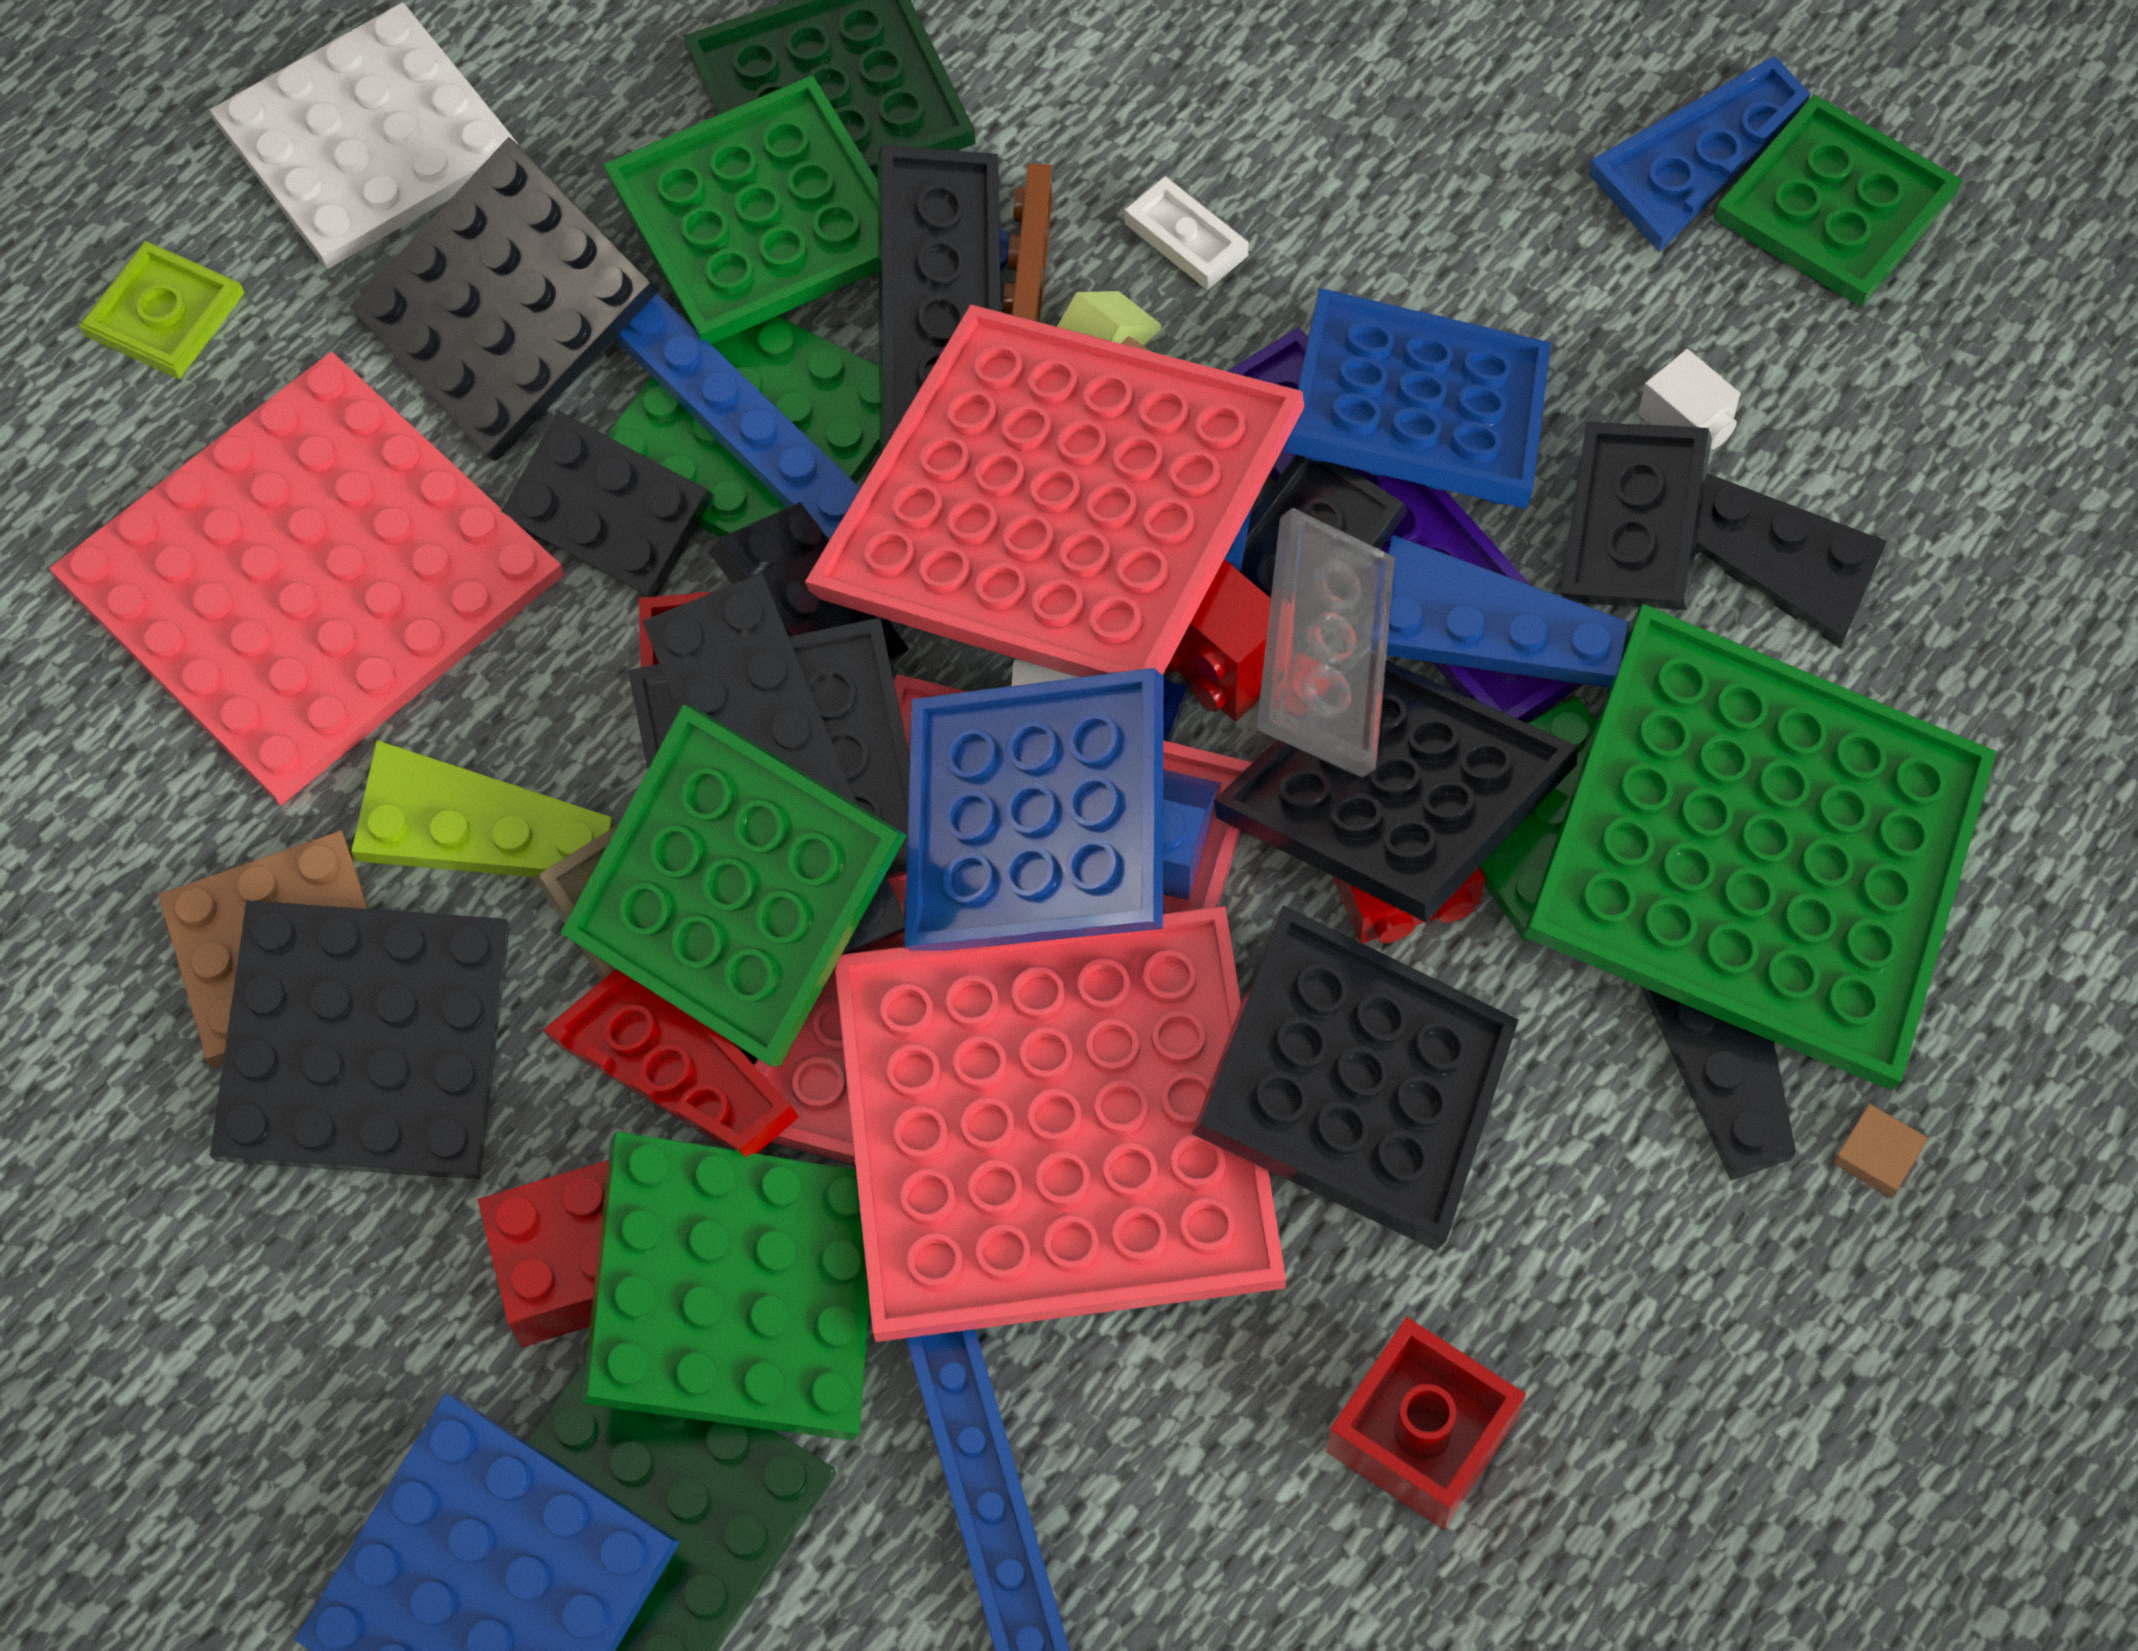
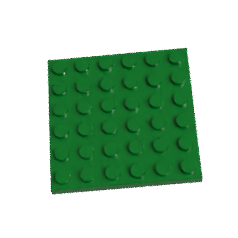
M1642 604L1633 619L1617 674L1611 682L1522 937L1892 1091L1902 1082L1996 751Z

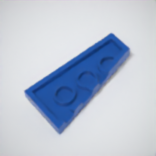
M1773 56L1593 158L1590 162L1588 174L1656 250L1660 252L1781 133L1808 102L1811 93Z
M1392 535L1367 636L1368 653L1610 688L1622 659L1629 634V622Z

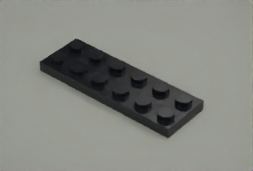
M881 145L879 150L880 455L969 306L975 305L1001 312L998 154Z
M763 573L642 621L678 711H680L683 704L698 708L857 804ZM886 874L842 955L852 954L905 932V919Z

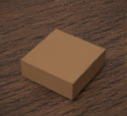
M1869 1103L1833 1164L1893 1199L1929 1138Z

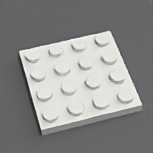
M403 2L209 109L216 125L326 269L333 267L448 201L508 137L517 143Z

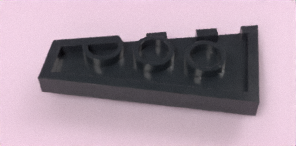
M1707 473L1695 554L1702 552L1723 566L1725 574L1742 585L1749 583L1775 600L1777 608L1796 620L1801 617L1824 632L1823 638L1841 649L1887 541Z
M1640 986L1730 1180L1732 1181L1792 1160L1796 1149L1774 1042Z

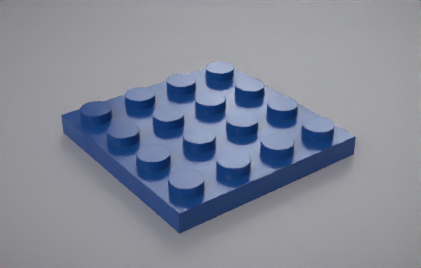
M1319 288L1297 390L1303 393L1305 407L1286 441L1284 452L1304 456L1313 461H1326L1364 470L1372 475H1385L1423 484L1435 490H1448L1474 496L1494 504H1507L1527 509L1534 487L1551 342Z
M1156 668L912 699L905 947L910 951H947L1163 929L1164 677Z
M445 1393L294 1640L310 1651H616L681 1541L458 1396Z

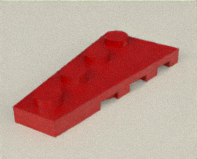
M618 969L611 972L543 1029L547 1037L562 1049L725 1148L736 1150L744 1157L753 1153L757 1154L799 1118L791 1104L733 1042Z

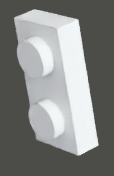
M1166 176L1124 210L1125 225L1207 291L1248 257L1249 242Z

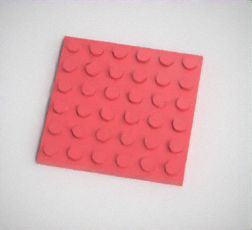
M970 305L805 581L808 591L818 597V599L1075 677L1156 668L1163 675L1305 407L1303 393L1300 390Z
M332 351L49 568L54 578L280 806L564 576L561 564L510 516L501 512L502 509Z
M1226 906L1163 914V929L947 951H910L906 947L840 956L835 966L875 1342L1285 1289L1286 1276L1269 1171L1192 1134L1241 1006Z

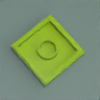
M145 240L84 318L79 328L85 337L180 379L245 292L240 282Z

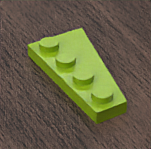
M377 740L351 852L357 862L536 877L615 827L610 816Z

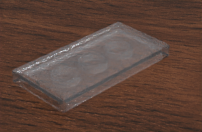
M1292 508L1280 517L1256 730L1363 778L1376 769L1395 557Z

